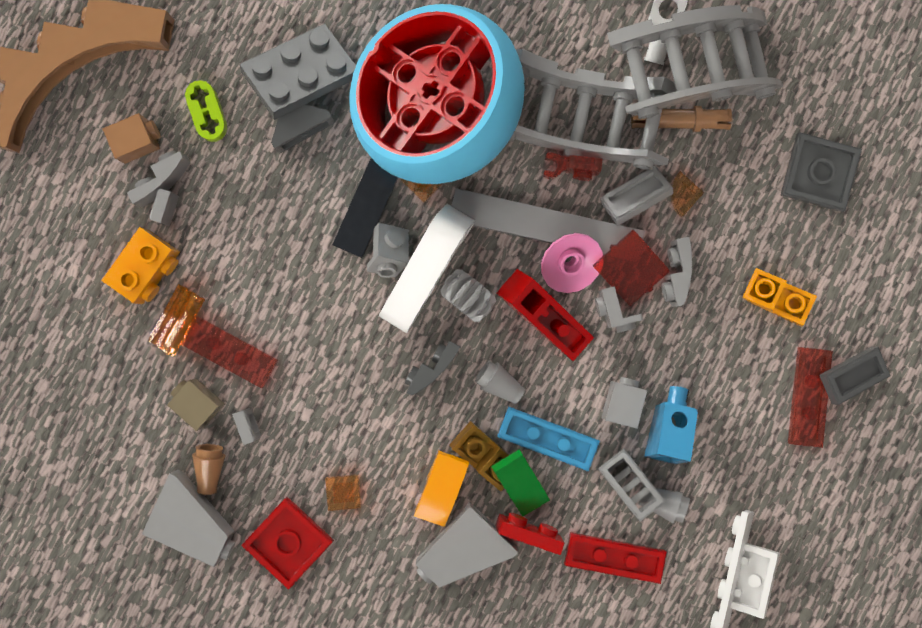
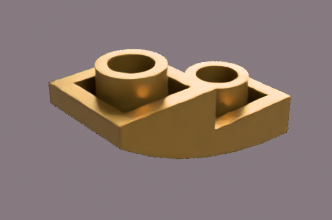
M470 421L449 446L464 460L469 461V464L481 476L501 492L504 487L491 466L509 455Z

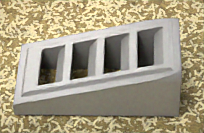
M625 449L620 450L597 468L639 522L666 502ZM624 461L627 467L613 477L610 471ZM633 472L636 477L621 488L618 482ZM641 482L645 487L629 498L626 493ZM650 493L654 498L638 509L635 504Z

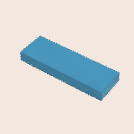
M509 406L497 435L498 438L586 471L590 469L600 442L595 438Z

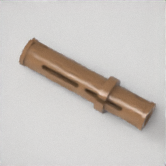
M694 106L693 109H662L658 128L692 129L693 132H700L701 129L730 130L731 123L728 122H732V110L702 109V106ZM638 116L631 117L632 129L645 128L646 119H639Z

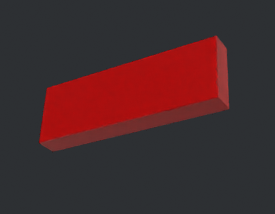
M570 532L564 565L661 584L667 552L662 549Z

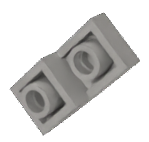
M170 151L161 155L158 158L159 162L151 165L156 178H144L135 183L134 189L127 192L132 204L143 208L155 201L159 189L168 191L189 166L190 160L188 156L180 151L177 153L176 151Z
M690 237L671 241V248L667 249L669 264L671 267H676L677 273L666 275V282L662 283L661 287L664 300L666 302L670 301L671 307L684 305L689 292L692 275Z

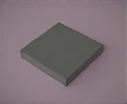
M801 132L797 133L780 195L840 212L846 211L862 149Z

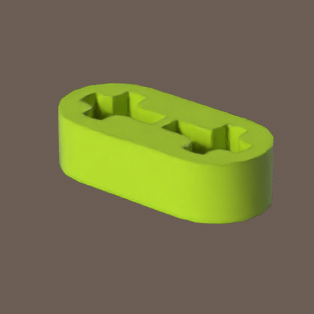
M198 80L190 83L186 88L185 98L196 131L201 137L210 142H217L223 139L227 132V122L216 91L206 81ZM199 89L209 93V95L205 96L206 108H203L198 100H194V97L198 96L197 90ZM208 114H210L211 119L215 123H219L215 127L216 133L214 134L204 130V127L208 126L206 118Z

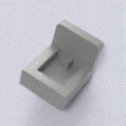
M378 223L374 228L373 257L367 263V272L376 273L384 278L397 277L409 262V230Z
M615 286L598 291L599 297L595 298V305L599 317H605L607 328L616 327L617 333L635 329V322L643 320L642 314L623 318Z

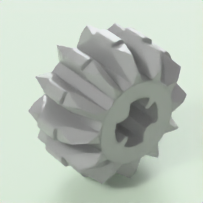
M456 269L452 275L447 277L440 289L442 297L474 322H480L485 316L487 317L496 302L495 296L468 273Z

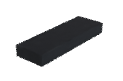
M372 158L367 165L332 244L362 259L373 237L374 228L379 223L399 178L382 169Z

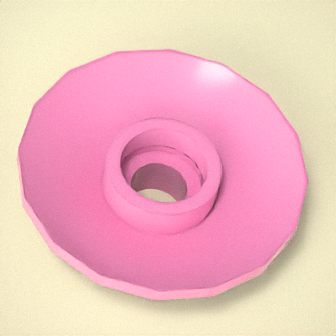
M580 233L564 235L554 241L545 251L541 262V274L547 285L557 292L572 293L580 291L589 286L599 275L603 265V252L598 242L589 235ZM572 256L569 262H565L568 257Z

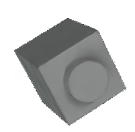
M620 377L619 383L611 381L601 418L609 422L638 429L647 390L638 388L640 381Z

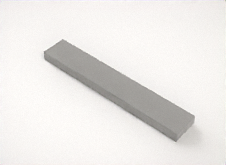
M458 188L455 189L452 207L475 220L474 227L550 244L564 235L574 233L585 234L598 242L603 256L634 263L639 261L645 234L644 230L622 225L617 226L609 222Z

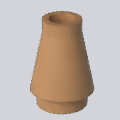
M216 444L196 446V452L192 454L197 481V493L203 495L217 493V485L226 456L222 453V446Z

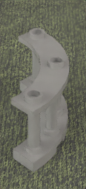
M740 5L707 7L674 13L671 15L672 21L653 26L652 19L608 32L610 47L619 52L622 51L623 54H627L638 99L637 103L625 106L626 113L638 116L639 119H646L658 115L659 109L706 98H712V102H719L731 98L733 95H747L750 97L756 95L757 100L775 95V89L783 87L780 79L768 76L758 32L761 31L760 27L768 25L765 12L753 6L747 8L748 12H742ZM715 31H723L725 34H729L740 79L725 81L715 41ZM695 33L701 39L711 84L693 88L690 87L679 43L681 35ZM661 40V43L666 45L677 91L652 98L640 49L643 48V44Z
M516 49L522 65L524 80L528 77L540 80L543 92L534 130L517 125L508 142H514L516 139L529 144L564 151L563 156L573 160H582V157L586 156L633 163L634 167L645 170H652L654 165H668V158L653 152L662 109L658 110V115L646 119L640 149L619 148L627 114L625 106L631 104L633 99H637L632 76H625L624 82L605 80V73L577 68L575 74L557 69L558 62L543 58L524 49ZM647 77L652 98L677 91L675 82L666 77ZM560 86L577 89V94L579 95L570 140L547 134L556 89H560ZM596 94L612 96L613 100L616 101L606 146L583 143L592 98L596 97Z

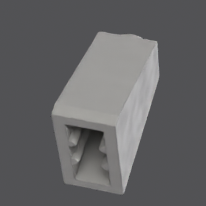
M180 470L169 473L142 535L212 567H215L222 559L227 560L235 546V542L231 540L235 532L234 529L203 494L197 493V487L189 477Z
M469 502L417 557L415 565L418 569L416 571L428 584L434 582L440 588L509 560L517 555L518 549L508 537L498 534L495 525Z

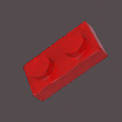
M499 513L495 524L498 534L561 555L565 542L558 534V529L544 523H540L539 527L527 523V518L515 513H509V516Z

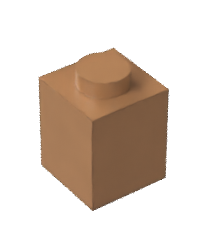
M139 113L102 128L114 158L124 164L160 149L157 139L161 138L156 124L153 120L148 121Z

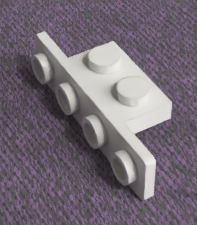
M745 510L742 511L741 516L736 515L732 527V534L736 535L734 548L729 547L726 554L725 566L729 567L727 579H722L719 585L717 597L722 599L719 612L715 611L713 614L710 628H728L732 609L762 619L766 617L780 553L748 543L754 516L753 511Z

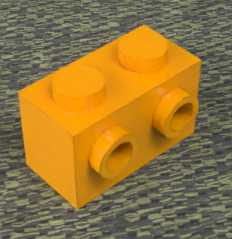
M139 227L101 281L132 303L144 304L145 301L150 302L159 292L160 287L157 284L164 274L166 276L170 275L178 265L179 260L176 257L180 251L150 230Z

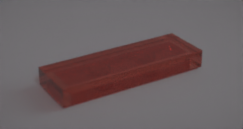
M196 314L191 315L177 343L260 388L265 387L279 361L275 357Z
M797 348L788 436L789 444L823 448L828 394L819 375L831 369L833 354L831 350Z

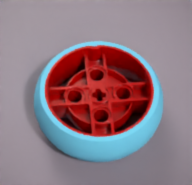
M435 4L408 11L385 25L367 44L357 62L349 96L350 114L357 137L365 151L382 169L401 179L421 184H441L470 176L489 164L503 150L518 125L525 91L522 65L518 53L507 34L496 23L475 10L452 4ZM491 56L493 69L492 85L487 102L483 106L485 86L480 70ZM386 101L392 116L387 126L385 125ZM464 107L463 111L456 116L458 110ZM419 119L418 123L413 126L414 122ZM453 141L440 149L421 153L427 144L438 145Z

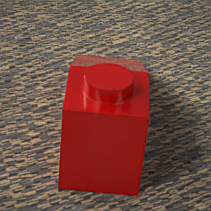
M516 269L496 292L514 311L571 361H574L594 339L543 287L519 269Z

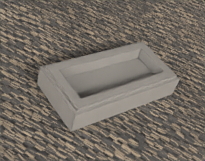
M655 165L652 170H646L600 197V201L616 225L619 226L672 195L673 187Z

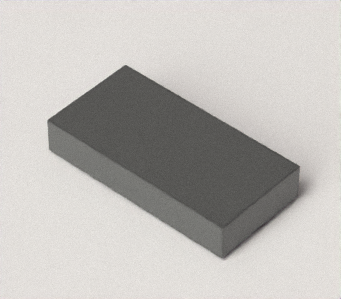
M871 346L819 376L831 404L840 405L891 375L879 347Z

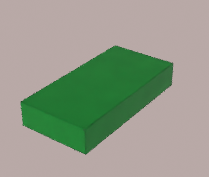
M520 449L491 466L522 516L550 501Z

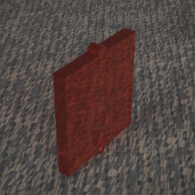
M631 230L616 245L611 244L610 250L592 265L611 287L615 286L616 292L629 306L635 303L647 291H653V286L670 272L667 266L635 230Z

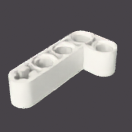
M448 203L436 214L381 310L379 317L403 332L408 333L456 250L471 230L475 222L474 219Z

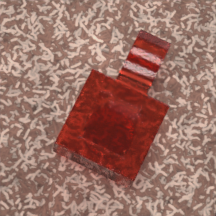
M553 152L547 153L545 160L554 161L557 169L554 171L544 170L543 177L555 179L565 172L573 174V179L590 181L592 176L600 174L603 158L575 155L567 157Z

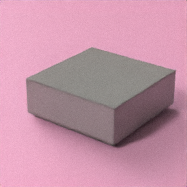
M159 189L151 210L150 220L170 226L179 196L170 191Z
M248 408L232 414L243 445L260 439L261 434L252 409Z

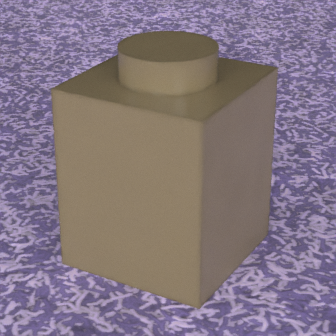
M198 379L188 380L187 382L185 380L181 381L172 390L170 395L173 398L167 404L195 431L204 429L225 406V403Z

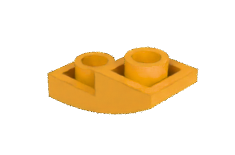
M756 268L742 298L803 327L817 296L787 284V281Z
M440 450L438 451L427 476L424 490L415 508V517L445 527L464 480L469 461Z

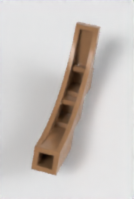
M88 0L87 7L83 8L81 15L83 28L44 22L43 29L37 37L38 53L0 47V83L5 85L4 90L0 93V148L20 153L26 129L37 108L52 89L73 71L95 59L117 52L140 49L169 51L175 20L166 10L111 0Z

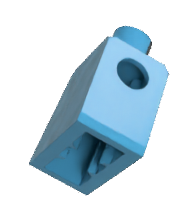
M670 386L667 402L655 406L644 457L672 464L691 462L698 410L687 407L689 389ZM672 417L676 421V426L672 423Z

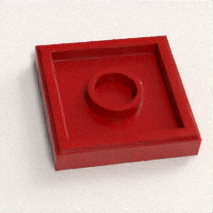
M286 497L241 546L289 590L334 540L292 500Z

